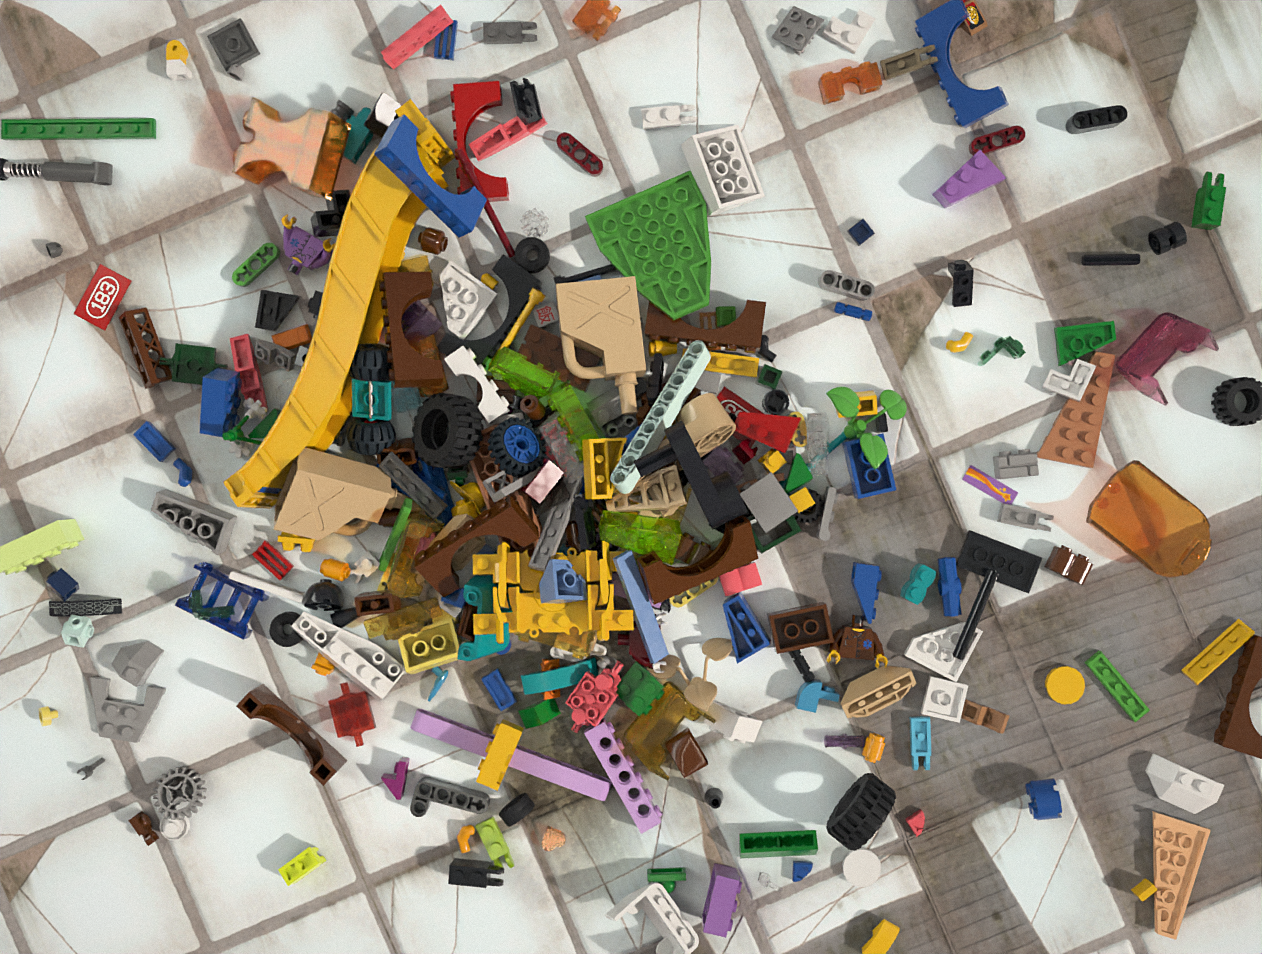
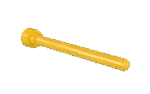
M533 287L530 291L529 302L489 364L491 370L497 367L535 305H538L546 297L545 294Z

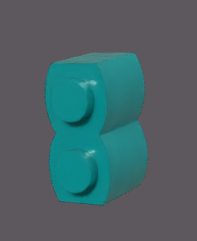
M916 564L911 570L910 580L903 585L900 596L916 605L920 604L925 598L927 588L935 579L936 571L924 564Z

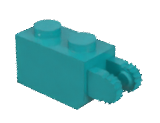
M367 107L361 109L356 117L352 115L350 119H347L343 124L342 132L332 142L333 146L331 148L353 164L357 163L374 136L372 131L364 127V123L371 112V109Z

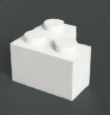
M712 701L704 723L710 726V730L716 733H723L725 739L730 741L735 739L745 744L746 741L754 743L762 721L749 713L739 712L724 703Z

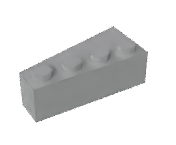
M168 489L156 492L151 511L170 524L179 527L183 533L195 538L199 544L211 549V552L215 555L226 551L237 516Z

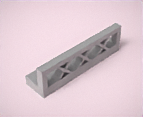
M552 460L551 462L558 467L555 460ZM544 463L540 465V468L526 476H513L512 483L505 481L506 469L482 483L495 503L529 484L543 467ZM490 482L499 483V491L495 492Z

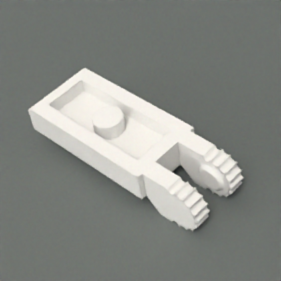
M685 104L681 106L641 109L643 130L695 123V116L681 118L680 115L682 112L695 110V105Z

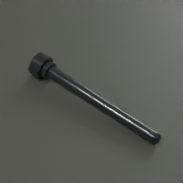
M610 264L566 278L559 275L553 277L556 286V284L578 282L596 275L607 274L617 271V269Z

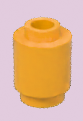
M331 558L324 559L320 566L321 574L341 582L347 579L351 572L348 563Z
M870 732L862 751L865 760L875 763L876 760H881L885 746L884 736Z

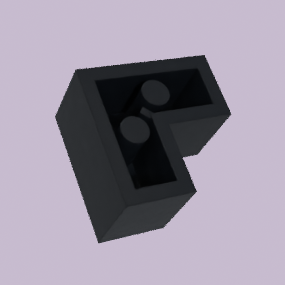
M349 190L330 191L325 199L328 210L315 211L310 219L315 238L338 236L343 215L351 196Z

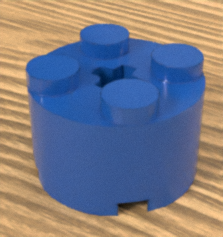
M1054 778L1029 781V783L1025 784L1026 793L1031 799V802L1028 803L1029 812L1033 815V819L1037 821L1062 818L1060 815L1062 813L1059 791L1054 790L1053 786L1057 785Z

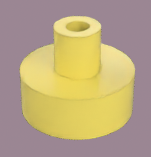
M48 706L39 708V719L42 727L51 725L52 719L58 718L57 710L50 711Z

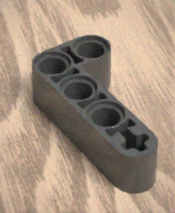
M424 777L415 787L410 811L413 816L422 817L428 811L432 801L468 812L482 814L490 804V797L488 794L431 777ZM421 785H428L430 791H423ZM445 789L448 792V796H442L439 790ZM458 795H465L467 800L464 802L460 801ZM479 800H482V806H479ZM416 803H422L425 809H418Z

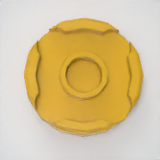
M1065 665L1054 668L1048 673L1045 680V688L1048 696L1055 702L1064 705L1072 704L1083 695L1085 681L1079 671Z

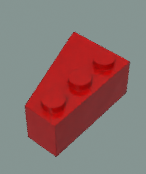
M739 412L735 420V431L786 453L802 418Z

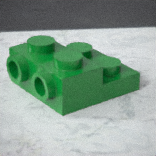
M636 661L617 685L616 693L625 702V705L640 717L643 714L646 716L652 710L651 704L655 699L657 701L661 699L665 694L663 690L666 686Z

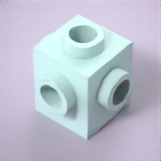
M71 615L62 628L61 634L64 643L84 648L88 639L93 636L94 627L90 618Z

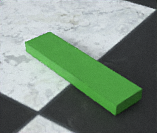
M404 499L379 559L378 568L380 571L385 572L412 509V499Z
M1097 651L1084 662L1133 722H1137L1150 711L1101 651Z

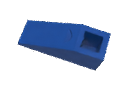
M853 562L851 583L864 620L871 624L872 619L874 620L876 616L874 602L878 600L879 589L876 588L877 581L880 582L882 571L879 570L880 567L877 565Z

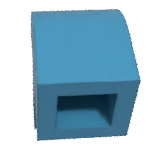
M814 679L811 682H805L799 688L795 706L797 709L816 713L819 698L838 702L840 694L835 691L834 687L824 686L822 688V681Z

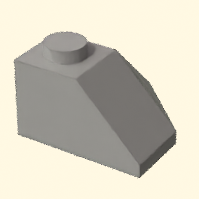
M150 641L122 647L113 660L112 666L119 677L137 687L146 683L165 650Z

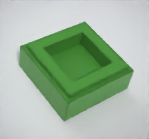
M735 306L716 307L717 327L727 326L736 320Z

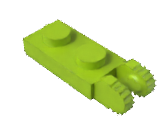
M491 817L476 824L475 827L491 860L494 861V865L503 867L499 857L504 855L509 868L514 867V861L509 853L510 849L495 818Z

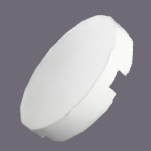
M861 847L856 851L851 850L846 854L845 859H843L842 870L846 879L852 885L868 887L879 878L881 863L874 852Z

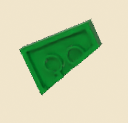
M1114 321L1054 328L1058 366L1115 341Z

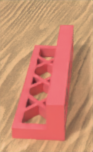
M440 4L381 51V54L384 56L383 59L391 68H397L451 25L453 20Z

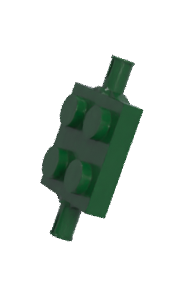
M178 343L175 344V353L172 358L160 357L161 361H159L160 365L171 366L172 382L202 385L203 377L220 367L228 368L227 364L216 363V348Z

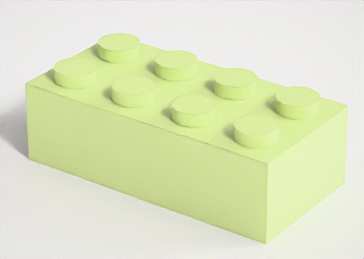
M57 520L0 546V573H5L6 575L14 572L15 574L27 570L29 565L34 566L44 562V558L58 556L64 549L70 550L79 546L78 542L85 539L76 520Z

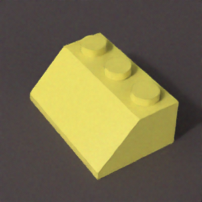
M453 618L397 635L406 673L415 674L458 660V649L463 642L461 636L457 635L458 630Z

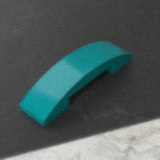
M590 658L575 664L520 676L524 694L527 695L578 684L586 672L589 671L594 676H597L598 670L595 658Z

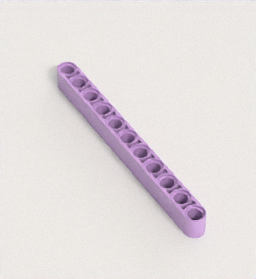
M417 709L410 727L416 732L486 757L488 754L485 750L489 741L493 742L495 738L491 734L424 709ZM520 745L516 746L508 765L601 801L606 800L612 784L608 778Z

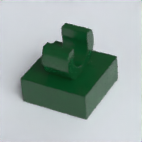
M468 464L459 469L448 468V480H455L459 487L463 486L465 483L464 478H467L469 473Z

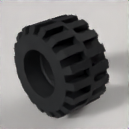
M1248 377L1223 381L1220 386L1215 388L1217 392L1212 394L1214 400L1211 401V405L1215 407L1212 409L1213 413L1218 414L1216 418L1218 420L1223 419L1222 423L1229 424V426H1246L1257 423L1256 421H1261L1262 382ZM1239 391L1246 398V407L1242 412L1238 411L1234 404L1235 395Z

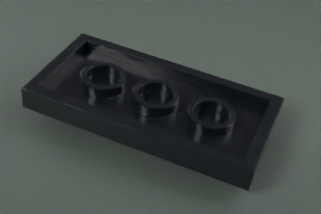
M969 530L956 566L985 577L988 569H993L999 573L996 582L1029 594L1042 557Z

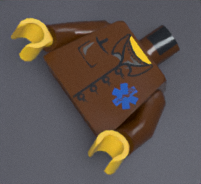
M852 615V625H842L840 629H837L833 635L834 642L830 643L829 646L830 654L826 659L829 663L831 657L835 658L836 665L840 661V657L875 660L877 658L875 662L876 668H879L880 661L885 664L886 668L888 660L884 656L882 643L876 632L872 631L870 627L863 626V615Z

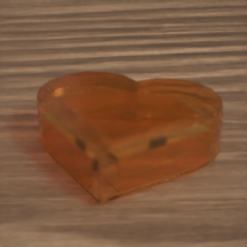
M548 826L542 839V848L545 851H552L555 847H562L565 844L566 836L562 831Z

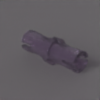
M825 735L824 745L825 748H863L865 740L863 735Z

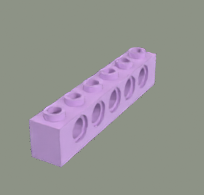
M604 718L596 727L592 725L586 728L584 734L642 834L660 824L663 814L659 806H654L651 801L653 796L648 788L645 789L642 785L644 781L639 771H634L632 767L634 762L630 755H625L623 751L625 747L621 739H616L613 734L615 729L612 723H607ZM607 737L611 740V743L603 745L600 740ZM617 754L620 756V760L613 762L610 756ZM627 771L630 776L624 779L620 777L619 773ZM631 788H637L639 790V793L636 795H631L629 793V790ZM645 804L649 808L647 811L642 812L638 807Z

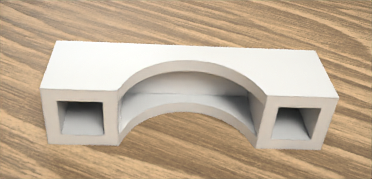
M462 346L444 358V360L457 377L471 376L479 381L482 386L483 396L478 408L488 423L492 424L510 411L507 408L510 404L504 396L500 397L496 391L499 388L494 381H488L485 376L487 371L482 364L477 365L474 361L476 356L473 351Z

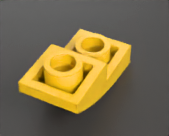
M883 919L872 930L873 937L862 947V954H886L896 939L900 928Z

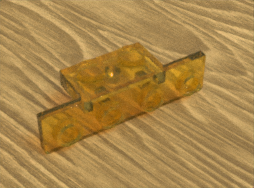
M434 597L400 608L396 612L385 613L366 619L363 624L370 639L384 635L386 641L390 639L397 640L403 635L420 632L423 629L424 621L442 616L443 613L437 598Z

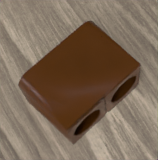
M688 727L665 742L666 749L684 778L708 765L706 756Z

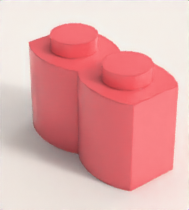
M755 562L745 564L731 572L718 576L725 596L762 585Z

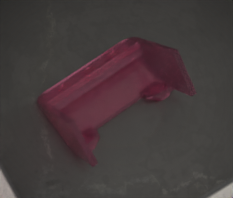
M1166 312L1160 314L1117 359L1115 366L1118 372L1140 393L1166 406L1168 401L1160 388L1158 380L1153 376L1177 350L1183 353H1190L1195 351L1200 345L1215 351L1219 347L1210 329Z

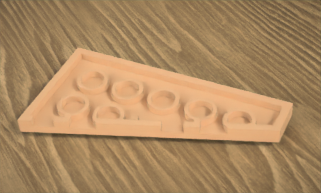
M1152 811L1154 886L1157 888V891L1154 892V927L1157 934L1176 940L1211 830Z

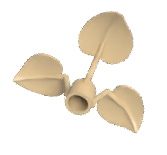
M712 638L702 645V653L707 655L704 662L703 678L694 677L689 681L683 670L678 667L681 663L680 659L674 655H667L659 660L666 662V665L660 664V669L665 671L664 673H656L648 667L647 670L658 679L671 678L678 671L687 683L684 691L687 701L707 712L717 695L716 685L708 682L706 679L708 661L710 658L713 661L725 659L733 649L732 641L726 638Z

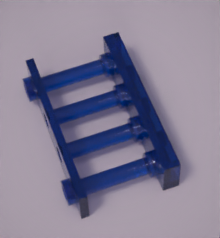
M210 563L195 564L193 568L201 572L189 596L179 598L175 606L243 640L249 638L253 630L249 629L247 624L259 600L262 602L268 600L270 596L266 595L264 590L252 588L244 583L229 579V576L213 569L214 566ZM207 575L217 579V582L206 605H201L197 603L196 598ZM224 584H227L235 589L224 612L219 614L214 611L213 607ZM241 593L252 596L241 620L238 622L231 620L230 615Z

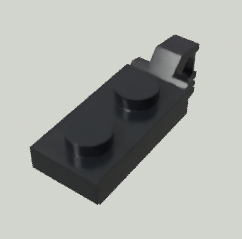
M585 494L573 495L581 549L595 547L597 543L592 507L589 508L588 499H585Z

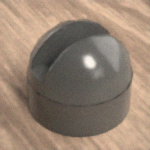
M50 242L46 244V249L51 259L62 254L63 249L59 243Z

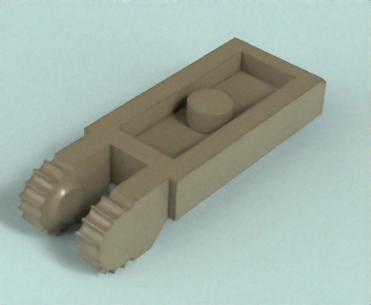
M929 45L920 49L916 48L880 61L885 81L938 62L937 57H930L922 61L920 54L932 52L935 50V46Z

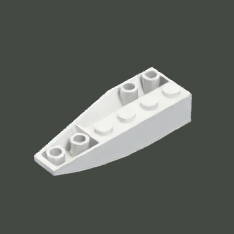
M303 612L291 626L321 655L379 702L383 700L406 671L402 664L378 645L309 613Z

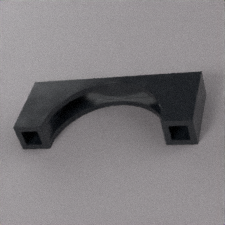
M504 254L492 269L503 281L508 293L509 307L504 322L493 334L478 340H463L446 333L436 347L444 355L449 356L464 346L466 349L470 348L476 356L474 361L477 365L482 364L486 369L485 363L489 358L492 359L498 351L496 349L497 346L503 343L508 335L507 332L513 327L529 302V293L534 287L539 291L542 290V283L539 279Z

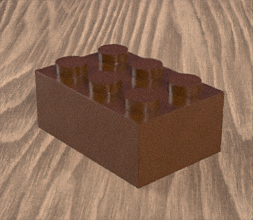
M824 602L767 613L773 646L777 654L834 642L827 605Z

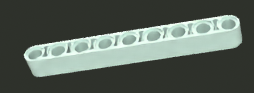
M697 340L689 345L612 472L610 480L620 493L627 494L633 490L641 477L634 461L657 450L666 435L664 429L672 425L708 365L711 355L704 342Z

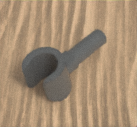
M102 757L94 764L79 769L77 774L82 771L85 772V777L81 780L90 777L93 774V770L102 764L105 759Z

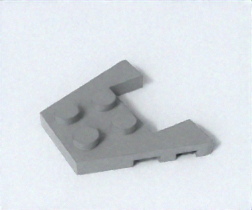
M91 677L90 683L99 737L138 743L167 688L148 686L143 705L108 699L111 679Z

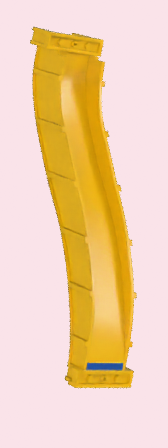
M410 98L400 108L396 109L395 112L399 117L405 114L419 129L416 136V146L420 161L433 181L445 190L449 185L441 176L444 174L442 168L455 158V154ZM376 149L367 160L347 203L331 256L316 327L295 385L275 423L255 453L238 471L223 482L237 507L272 508L276 505L293 460L304 448L325 452L333 441L338 438L340 431L352 412V377L348 371L357 345L379 343L383 328V315H386L385 309L381 308V297L384 296L383 292L379 290V280H382L384 272H399L410 234L427 206L374 155Z

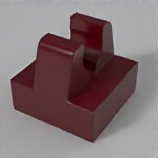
M750 439L743 440L731 450L743 465L757 455L758 448L751 449L748 446V443L751 442Z

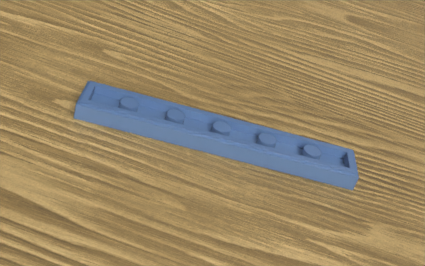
M627 550L614 557L613 562L630 608L633 610V616L650 663L655 664L669 655L633 553L631 550Z

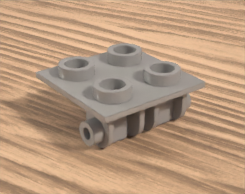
M793 6L772 35V38L795 48L793 50L794 53L800 55L804 53V49L811 43V39H814L815 33L821 29V25L825 20Z

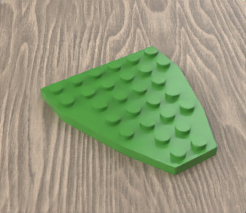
M691 170L585 216L597 246L605 258L623 277L635 276L636 288L639 294L672 320H676L709 305L712 263L706 202Z

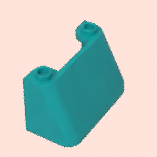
M475 575L464 585V599L468 604L478 606L477 614H494L493 587L498 589L499 584H493V575ZM506 585V589L508 587H515V585ZM507 593V601H508L509 609H502V608H500L501 613L512 612V609H511V606H510V602H509L508 593ZM509 623L504 624V644L496 642V634L475 635L474 641H466L459 646L457 659L472 661L503 651L508 646L510 640Z

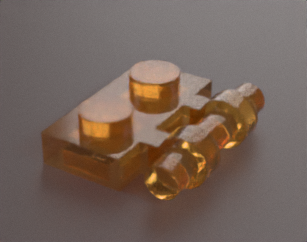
M587 0L572 20V23L587 35L592 29L595 30L592 37L598 41L601 36H605L608 32L607 28L610 24L617 20V15L621 9L615 5L612 10H609L608 7L611 5L609 0ZM601 16H605L606 18L602 24H598L597 22Z

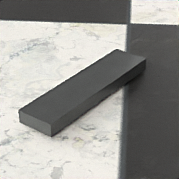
M390 452L379 465L433 520L437 519L448 506L393 452Z

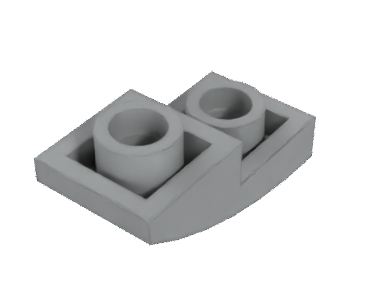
M261 339L256 340L254 356L268 365L275 362L288 372L294 369L295 353L275 343Z

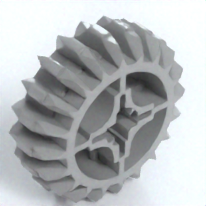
M176 767L175 771L173 769L168 770V775L162 774L163 781H156L160 785L159 788L155 787L153 791L158 793L152 797L153 799H158L154 806H161L158 812H164L165 818L171 815V820H176L177 817L179 820H184L185 816L187 818L192 817L191 811L197 813L198 809L196 806L202 807L203 803L200 800L207 798L205 795H202V792L207 791V788L201 787L205 784V780H200L202 775L196 774L194 769L189 771L188 767L183 769ZM185 777L183 782H180L177 786L170 785L174 780ZM190 783H192L194 789L193 796L189 792ZM175 790H182V795L185 797H179ZM167 791L170 793L169 803L166 798ZM182 801L190 802L182 809H175Z

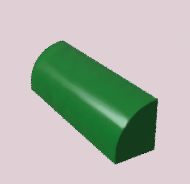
M816 830L739 834L740 859L816 855L818 851Z

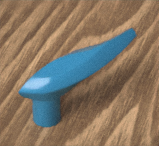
M438 666L432 669V672L438 678L435 680L434 687L428 697L429 702L445 682L448 670L443 672Z

